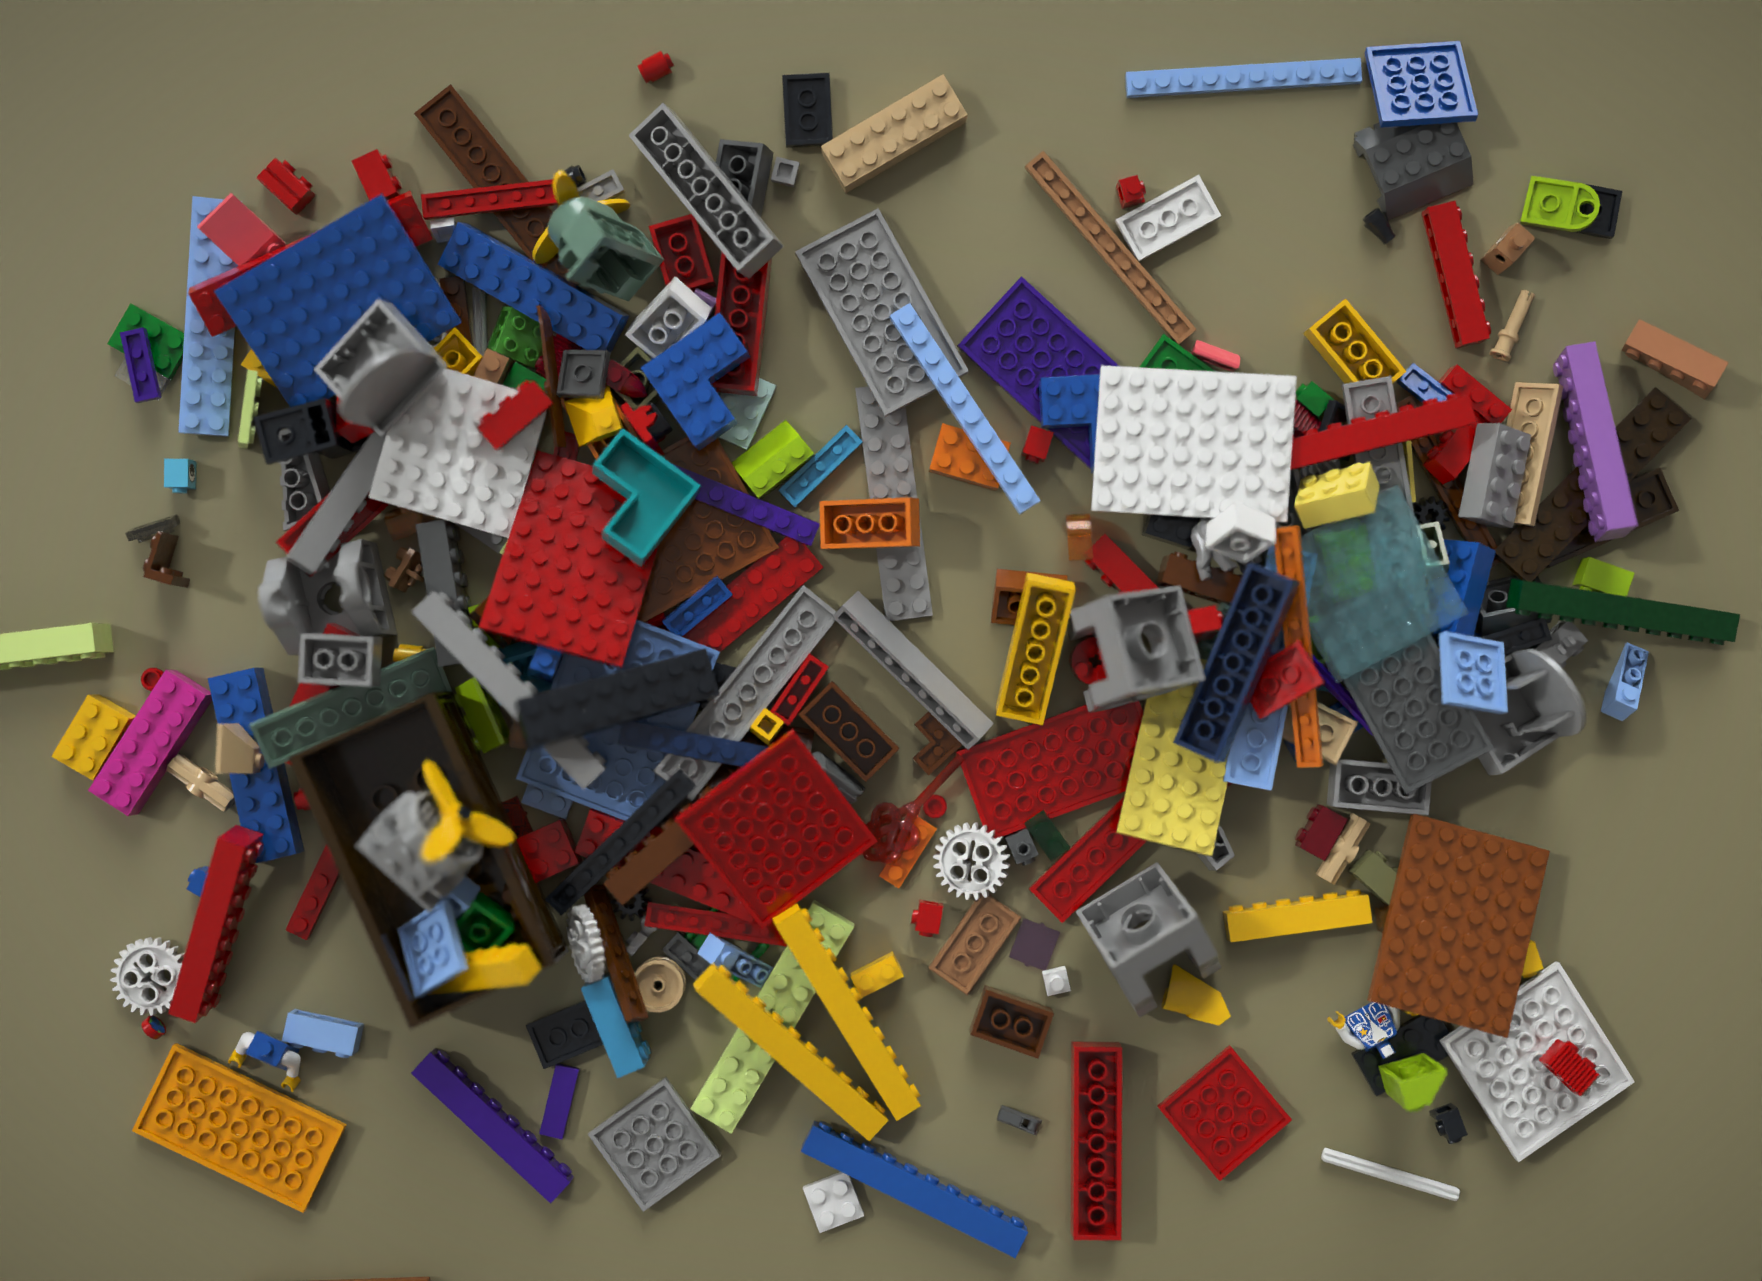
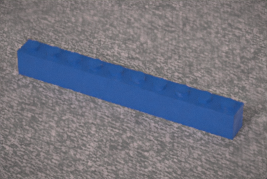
M820 1121V1123L813 1122L802 1144V1153L1016 1258L1028 1234L1027 1226L1024 1225L1025 1222L1016 1216L1010 1218L1004 1215V1212L996 1206L991 1205L988 1207L981 1204L982 1200L974 1195L967 1197L961 1194V1190L951 1184L945 1186L939 1183L940 1180L937 1177L928 1173L925 1176L919 1173L918 1168L909 1163L903 1165L896 1161L897 1158L886 1152L881 1154L875 1151L876 1148L867 1142L861 1144L855 1141L851 1134L844 1131L839 1133L833 1130V1126L825 1121Z

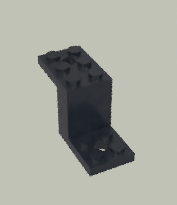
M325 398L254 417L267 465L312 453H318L331 459L357 453L368 437L366 436L351 443L346 438L340 436L336 432V404ZM288 428L291 436L287 441L282 442L279 438V433L282 429Z

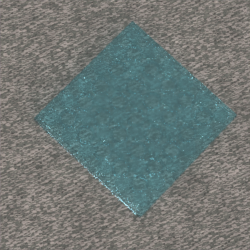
M1398 485L1377 495L1375 512L1323 524L1301 536L1310 636L1336 683L1468 614L1466 607ZM1275 551L1266 555L1273 570L1277 572Z

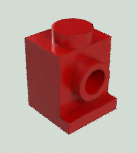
M1138 175L1118 181L1116 190L1122 209L1145 203L1143 195L1146 194L1143 181H1139Z

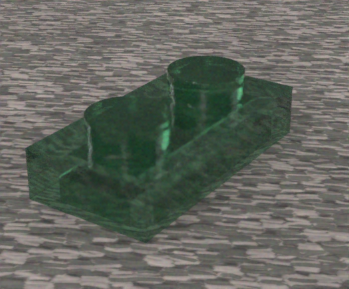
M1044 810L1024 823L1050 861L1070 849L1069 844Z

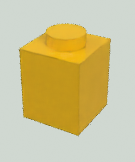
M764 708L750 726V732L767 745H770L783 728L784 721Z

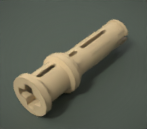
M1520 291L1504 329L1499 331L1497 335L1499 339L1489 353L1495 359L1506 362L1510 360V352L1514 344L1519 341L1518 332L1535 298L1534 293L1531 292L1528 295L1529 291Z

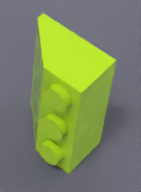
M784 420L734 460L732 465L758 499L762 500L802 468L815 454L794 428Z
M475 677L455 688V700L459 707L463 706L466 713L464 720L468 728H472L476 735L473 739L479 751L482 750L483 753H488L514 741L495 697Z
M1425 1053L1378 1066L1386 1094L1406 1111L1410 1112L1420 1111L1424 1108L1423 1106L1431 1104L1447 1075L1446 1068Z

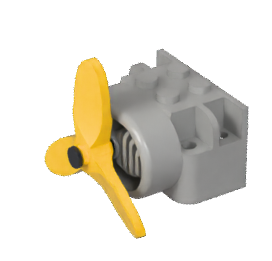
M428 760L424 763V773L432 792H421L419 794L406 792L382 811L357 843L356 847L430 913L440 899L449 895L454 887L463 880L471 866L480 859L483 852V844L492 847H505L514 841V835L502 823L483 814L473 813L467 807L461 806L454 797L441 771L432 761Z

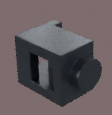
M1452 1103L1429 1111L1430 1116L1437 1120L1435 1126L1439 1135L1444 1136L1449 1144L1457 1143L1462 1140L1461 1137L1468 1135L1460 1112Z

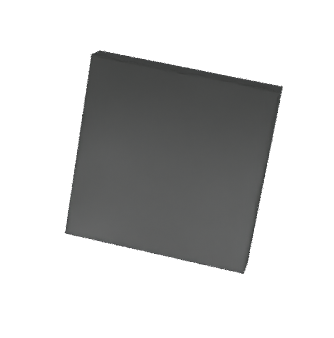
M563 350L556 395L559 398L603 399L611 353L607 350Z

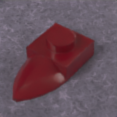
M611 359L608 366L606 385L625 396L634 398L646 397L647 392L640 379L630 370Z

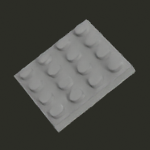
M667 1077L660 1080L588 1133V1136L643 1212L721 1156V1152Z

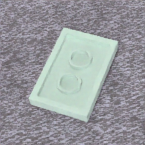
M759 378L757 396L721 393L720 398L738 424L718 438L748 450L777 386Z

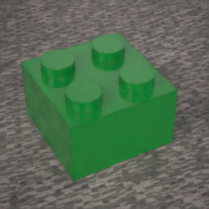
M480 891L470 907L455 919L462 949L465 952L499 947L514 930L515 926L512 914Z

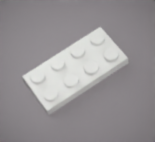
M1197 175L1115 220V223L1133 256L1140 262L1219 219L1221 214L1202 179Z

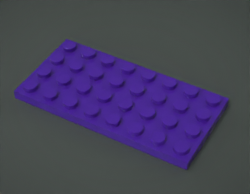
M1022 276L957 345L967 357L1040 424V378L1099 375L1101 366L1120 367ZM1088 426L1047 428L1048 431L1054 432L1053 436L1091 470Z

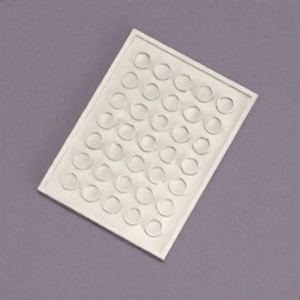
M1101 366L1091 511L1215 518L1237 502L1276 518V522L1286 523L1296 376Z

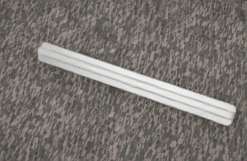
M1324 1148L1322 1151L1321 1159L1330 1164L1453 1201H1457L1460 1195V1190L1451 1185L1329 1148Z

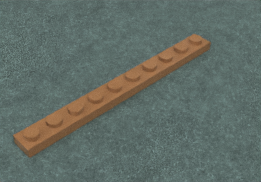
M1044 151L1025 165L1027 172L1174 342L1181 344L1197 330Z

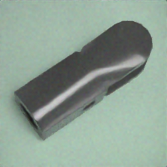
M1001 1105L997 1115V1121L1033 1135H1037V1126L1042 1122L1038 1117ZM1024 1118L1030 1120L1028 1126L1022 1125Z

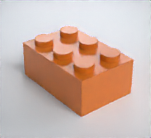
M942 423L929 472L997 491L999 483L964 430ZM1001 440L1009 452L1011 442Z

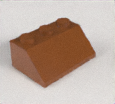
M996 569L991 623L1015 625L1027 573L1066 581L1067 575Z

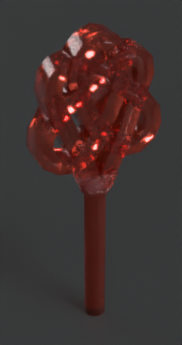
M959 753L914 801L904 804L901 808L887 802L878 804L872 811L871 821L865 825L878 842L862 853L865 859L871 862H882L886 865L894 864L900 859L903 852L911 851L919 845L921 834L919 828L914 823L921 811L920 808L965 761ZM888 835L886 842H883V837Z

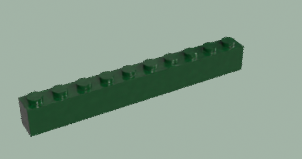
M1511 579L1506 606L1516 609L1515 614L1530 616L1531 611L1538 612L1537 617L1552 619L1553 615H1559L1560 621L1574 623V619L1578 618L1581 619L1580 624L1596 626V621L1603 622L1602 627L1617 629L1618 625H1624V630L1639 632V628L1646 629V634L1659 636L1661 631L1667 632L1666 637L1682 639V634L1688 635V640L1703 642L1704 638H1710L1709 643L1724 645L1725 641L1735 642L1740 614L1517 579Z

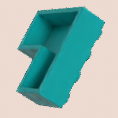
M623 428L593 464L592 474L627 499L603 529L602 539L642 567L698 496L701 487L700 484Z

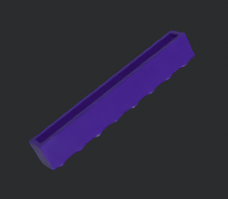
M434 1048L411 1072L419 1082L550 1204L571 1182L574 1177L571 1174V1169L564 1163L560 1164L554 1158V1153L549 1148L542 1147L536 1142L537 1138L532 1132L519 1126L520 1122L515 1116L506 1114L502 1110V1105L496 1099H490L484 1093L485 1090L479 1083H473L467 1077L468 1074L462 1067L455 1066L445 1051Z

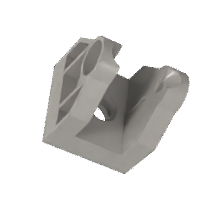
M360 539L341 544L340 551L325 564L320 572H316L312 577H309L303 570L286 560L285 557L267 561L263 583L259 586L258 590L259 604L266 624L274 631L288 655H300L301 633L322 634L327 623H336L360 636L386 638L397 635L377 543ZM335 583L336 586L342 587L343 594L340 599L341 605L344 608L342 613L332 611L324 604L327 591Z
M1181 586L1109 595L1070 611L1067 624L1070 641L1087 635L1090 638L1097 636L1108 679L1090 685L1088 690L1083 692L1088 713L1112 709L1159 696L1206 680ZM1141 631L1149 638L1151 654L1147 653L1141 644Z
M1158 862L1075 911L1139 1018L1157 1008L1153 995L1142 975L1181 951L1185 950L1203 979L1221 969L1218 954L1198 916ZM1145 920H1150V922L1144 927L1137 930H1133V928L1137 924Z

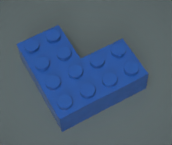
M718 313L646 363L641 369L698 450H701L738 424L711 384L749 359L750 355L722 314Z
M1100 374L1040 378L1041 428L1088 426L1091 473H1094Z

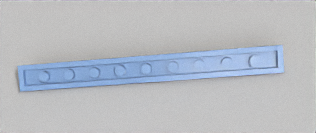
M1361 58L1126 72V98L1360 84L1362 82Z
M909 303L892 313L889 317L1018 514L1020 515L1038 504L1040 499L912 305Z

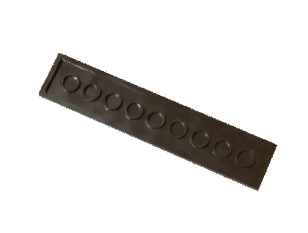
M1656 387L1615 427L1628 483L1692 419ZM1578 467L1539 504L1535 526L1518 525L1495 549L1494 556L1520 580L1532 582L1589 524V512H1585L1583 505L1585 498L1584 490L1580 489L1578 483L1580 475Z

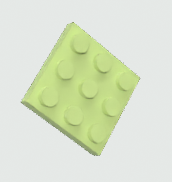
M247 371L238 438L239 448L248 449V443H254L256 426H252L251 421L257 416L259 402H255L254 398L260 397L262 378H257L258 371Z

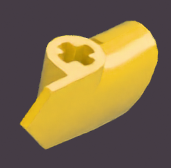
M1173 964L1169 988H1166L1162 999V1009L1185 1014L1189 1018L1218 1026L1231 1017L1221 992L1176 964Z

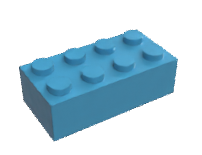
M610 973L604 974L602 979L596 982H586L582 986L581 991L617 1078L645 1067L650 1059V1046L647 1040L643 1041L641 1037L642 1027L640 1022L625 1021Z

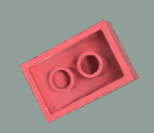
M232 193L197 226L238 266L287 245L277 233Z

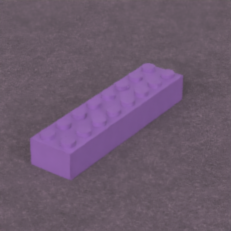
M1594 341L1566 346L1553 364V372L1555 377H1558L1560 385L1564 386L1561 397L1565 406L1563 408V417L1569 423L1568 439L1570 444L1574 446L1573 461L1580 472L1578 483L1580 489H1583L1585 494L1583 505L1585 512H1589V532L1591 535H1594L1595 542L1623 538L1637 526V521L1596 343Z

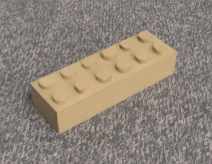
M942 74L821 146V153L846 194L967 122L968 114L946 77Z

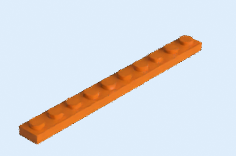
M1300 526L1277 527L1276 543L1274 544L1277 573L1301 582L1283 623L1285 648L1300 640L1313 661ZM1316 689L1291 702L1297 767H1321L1323 765Z

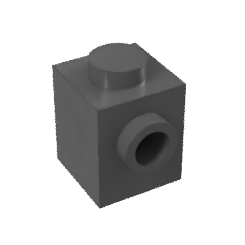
M1027 828L1004 836L1016 864L1022 863V866H1025L1035 861L1034 857L1039 854Z

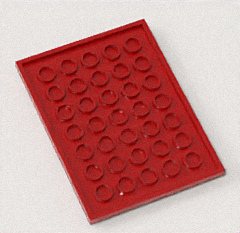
M537 450L479 629L622 669L659 545L642 567H640L603 540V529L627 499L593 475L592 465Z

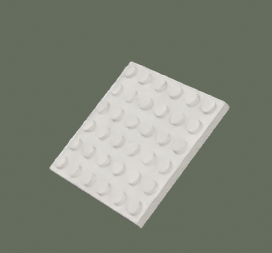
M445 368L387 431L369 498L508 538L530 474L547 411L501 450H495L477 429L481 424L479 420L488 412L492 414L499 409L498 404L507 396L512 398L518 391Z
M1556 961L1519 986L1508 1038L1460 1026L1439 1040L1510 1153L1518 1162L1635 1082L1561 964ZM1557 1039L1563 1042H1572L1579 1049V1056L1582 1058L1587 1057L1596 1065L1594 1070L1600 1074L1581 1097L1572 1093L1539 1061V1058Z

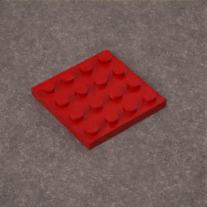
M1230 1045L1157 1105L1159 1110L1219 1181L1292 1121Z

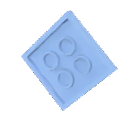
M1447 631L1440 633L1442 704L1496 714L1507 713L1504 643Z
M440 900L433 911L429 913L425 910L397 929L415 998L427 995L468 969L450 900Z

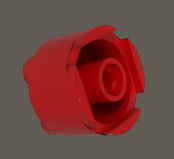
M1087 638L1076 644L1069 657V665L1073 675L1080 682L1088 685L1108 679L1098 638ZM1096 655L1097 660L1100 662L1099 665H1095L1093 668L1089 658H1093Z

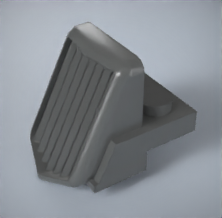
M822 752L812 753L849 804L856 802V798L865 792V787L856 777Z

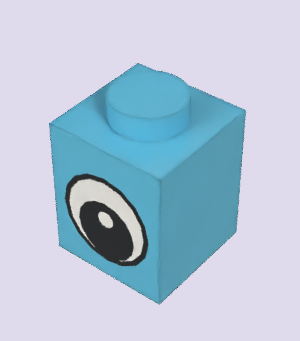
M164 459V487L172 489V493L187 494L188 489H196V461L190 459Z

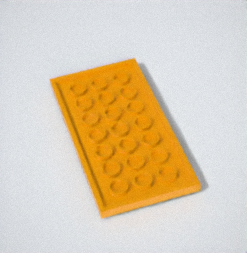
M175 1043L161 1068L132 1131L304 1213L347 1124Z

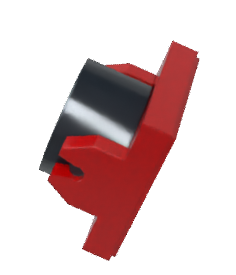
M651 401L645 406H640L635 411L632 410L627 402L622 404L620 410L644 443L660 456L665 454L658 443L664 440L666 435L673 431V429L655 404Z

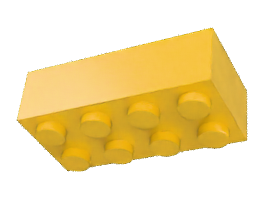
M1346 298L1303 333L1344 384L1391 376L1392 383H1394L1407 372Z

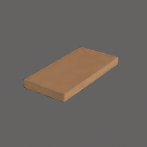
M980 893V898L973 902L928 968L968 996L1020 921L1021 916L991 895L985 898Z

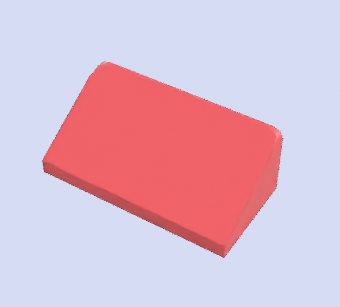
M1196 340L1191 352L1199 360L1230 372H1235L1240 365L1239 355Z

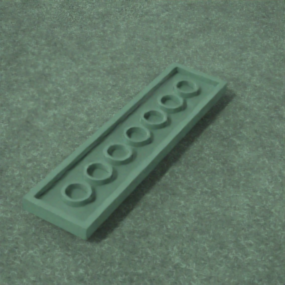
M431 647L381 668L380 686L340 685L249 723L265 761L269 769L289 761L288 757L431 692L452 691L443 667L438 666L436 650L434 647Z

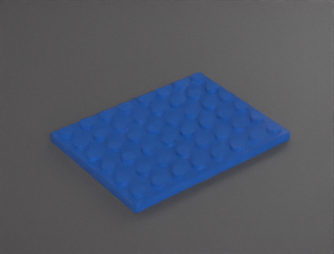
M383 194L378 195L214 291L290 407L323 398L329 399L336 395L314 369L378 299L392 303L427 342L462 322Z

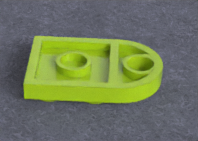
M1531 176L1520 224L1568 232L1584 230L1598 216L1600 208L1599 197L1593 188L1583 183ZM1591 204L1594 211L1589 215H1584L1579 210L1581 205Z

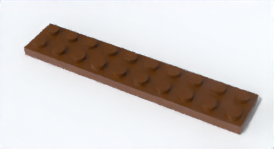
M451 84L414 113L473 188L528 182ZM548 206L493 212L526 255L534 261L532 257L533 249L548 226L553 214L552 210ZM559 252L549 261L540 264L568 280L566 275L570 269L563 267L560 263ZM568 280V281L572 282L573 284H575V285H577V286L580 285L579 283H576V282H574V281Z

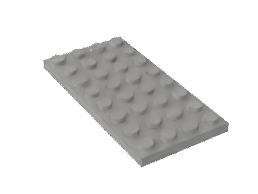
M879 208L795 251L800 264L885 417L937 390L889 318L892 313L909 303L912 305L958 377L960 378L969 373L968 368Z

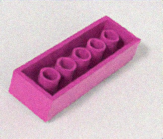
M165 670L88 791L127 816L139 814L166 773L167 765L178 754L211 703V692L177 670Z

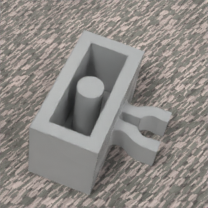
M1559 621L1549 630L1552 640L1531 646L1528 649L1543 653L1562 669L1567 664L1565 661L1571 655L1574 657L1583 651V645L1588 640L1572 622Z

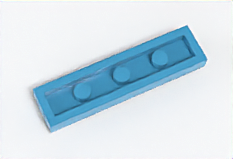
M846 425L778 491L796 508L863 441Z

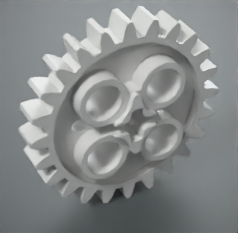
M968 822L964 823L963 830L959 825L954 826L955 833L950 829L946 831L948 838L944 836L940 838L944 845H937L935 847L940 853L933 855V858L939 860V863L933 867L940 868L941 870L936 877H944L941 885L943 886L948 883L950 885L949 893L956 889V897L965 893L966 900L970 899L972 894L975 900H978L980 893L985 898L989 896V890L995 893L997 891L996 885L1002 886L1004 884L1000 877L1006 878L1008 876V873L1003 869L1009 868L1011 865L1004 862L1005 859L1010 857V854H1003V850L1008 846H1000L999 842L1002 840V836L995 839L993 836L996 830L988 833L986 832L987 825L979 829L978 822H975L972 828H970ZM972 840L975 841L974 850H972ZM957 842H962L966 846L965 853H960L957 850ZM981 845L988 847L989 856L985 857L980 853L979 848ZM971 856L972 860L976 861V863L972 867L971 862L967 861V859ZM958 865L963 868V877L955 874V866ZM970 868H971V879H972L971 882L968 881V875H969V873H970ZM978 869H983L984 871H986V880H982L978 877Z
M583 904L569 908L567 913L569 919H566L569 926L566 929L570 944L569 948L572 950L571 956L574 958V965L578 969V974L581 973V979H584L585 983L596 982L602 979L604 975L603 969H605L603 961H605L602 939L599 937L600 930L596 927L597 921L593 919V913H590V908Z
M151 937L145 938L144 942L142 939L136 940L135 945L133 943L126 946L127 950L119 952L122 958L114 960L118 967L111 969V972L116 973L117 976L110 979V981L117 982V986L112 991H120L116 999H125L123 1007L131 1004V1012H135L140 1008V1015L146 1014L148 1010L150 1016L157 1014V1010L162 1014L166 1012V1007L170 1008L182 965L181 959L185 953L177 955L178 946L169 948L170 941H165L162 944L160 937L154 941ZM147 954L153 958L152 965L146 961ZM165 969L171 973L170 980L164 977ZM132 972L137 975V983L131 980ZM149 988L154 989L156 993L155 998L150 997L148 993Z

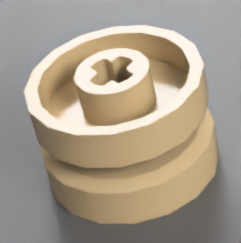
M657 955L648 958L635 972L646 1010L649 1012L661 1013L672 1009L680 1001L686 990V973L669 956ZM656 981L662 982L663 987H661V985H659V986L657 987V986L655 985V982H656Z

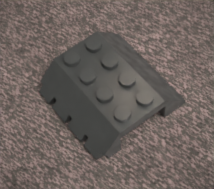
M1379 122L1374 124V130L1369 126L1354 133V149L1358 157L1364 155L1382 195L1377 202L1381 211L1385 212L1388 221L1474 184L1471 154L1457 123L1381 128Z

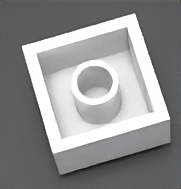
M1237 502L1206 524V549L1243 564L1248 563L1276 543V518Z

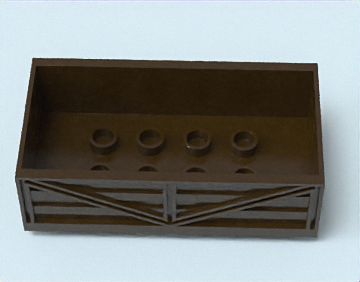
M452 691L431 692L288 757L410 1029L503 988L497 987L425 995L415 998L397 929L421 914L425 908L356 847L357 843L382 811L406 792L415 794L432 792L424 773V763L428 760L432 761L441 771L454 797L461 806L467 807L473 813L483 814L502 823L514 835V841L505 847H492L483 844V852L480 859L471 866L465 875L480 887V892L511 913V904L506 903L502 898L504 885L507 883L536 947L532 949L530 943L524 941L521 934L522 927L518 921L515 922L514 930L498 948L508 947L513 944L515 946L527 944L540 965V970L555 964L569 952L552 911L545 900L543 891L539 883L534 882L516 841L518 836L483 758L475 745L473 736Z

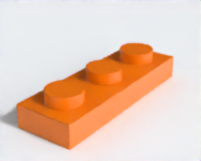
M916 816L879 876L895 887L900 888L937 828Z

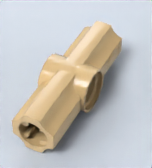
M181 753L177 754L167 765L166 771L186 784L187 790L195 796L205 798L223 812H226L234 804L235 798L232 790L219 782L218 777L213 772L204 767L197 766Z
M1351 813L1329 855L1317 870L1316 875L1335 885L1346 865L1350 864L1356 857L1359 850L1358 845L1369 828L1370 823Z

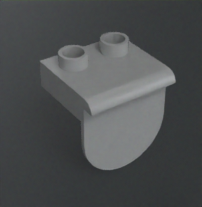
M378 299L314 370L341 399L339 412L346 421L372 427L382 437L445 370L447 364L392 303Z
M1526 649L1504 655L1507 713L1496 714L1473 710L1494 749L1478 756L1488 775L1505 773L1557 738L1575 735L1582 731L1585 726V708L1574 684L1552 659L1539 651Z

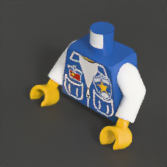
M1371 1002L1345 1017L1338 1011H1335L1338 1015V1019L1335 1022L1330 1017L1327 1018L1328 1022L1335 1027L1342 1040L1358 1050L1364 1049L1366 1052L1377 1048L1383 1059L1396 1053L1389 1040L1397 1035V1031L1400 1028V1009Z
M257 1031L256 1034L245 1032L228 1060L229 1064L231 1061L237 1062L239 1064L238 1068H240L248 1054L267 1064L287 1071V1077L281 1083V1087L285 1088L288 1085L291 1088V1092L295 1090L301 1081L298 1077L301 1061L298 1054L300 1049L292 1047L261 1031Z

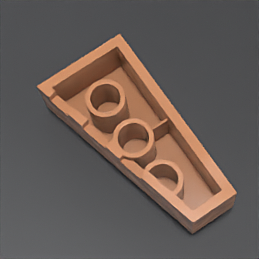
M1640 319L1622 348L1627 357L1644 363L1704 400L1713 390L1729 363Z

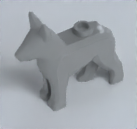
M1200 518L1201 522L1195 525L1191 534V539L1197 553L1196 565L1202 581L1213 578L1209 566L1212 558L1224 572L1238 567L1236 562L1231 561L1229 557L1206 549V524L1214 518ZM1256 556L1250 563L1259 565L1263 561L1261 557ZM1237 561L1241 573H1245L1248 563L1243 564Z

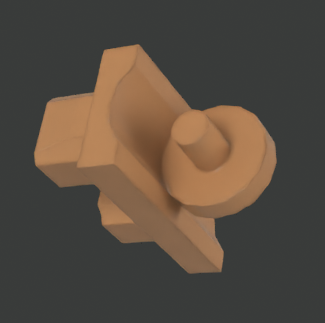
M400 547L396 553V558L402 562L397 569L390 566L386 570L384 577L389 581V586L406 593L409 586L413 587L416 580L424 582L425 579L420 575L423 570L420 552L412 548Z

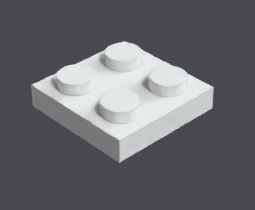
M838 1172L803 1186V1191L820 1233L864 1216V1211L851 1177L843 1172Z

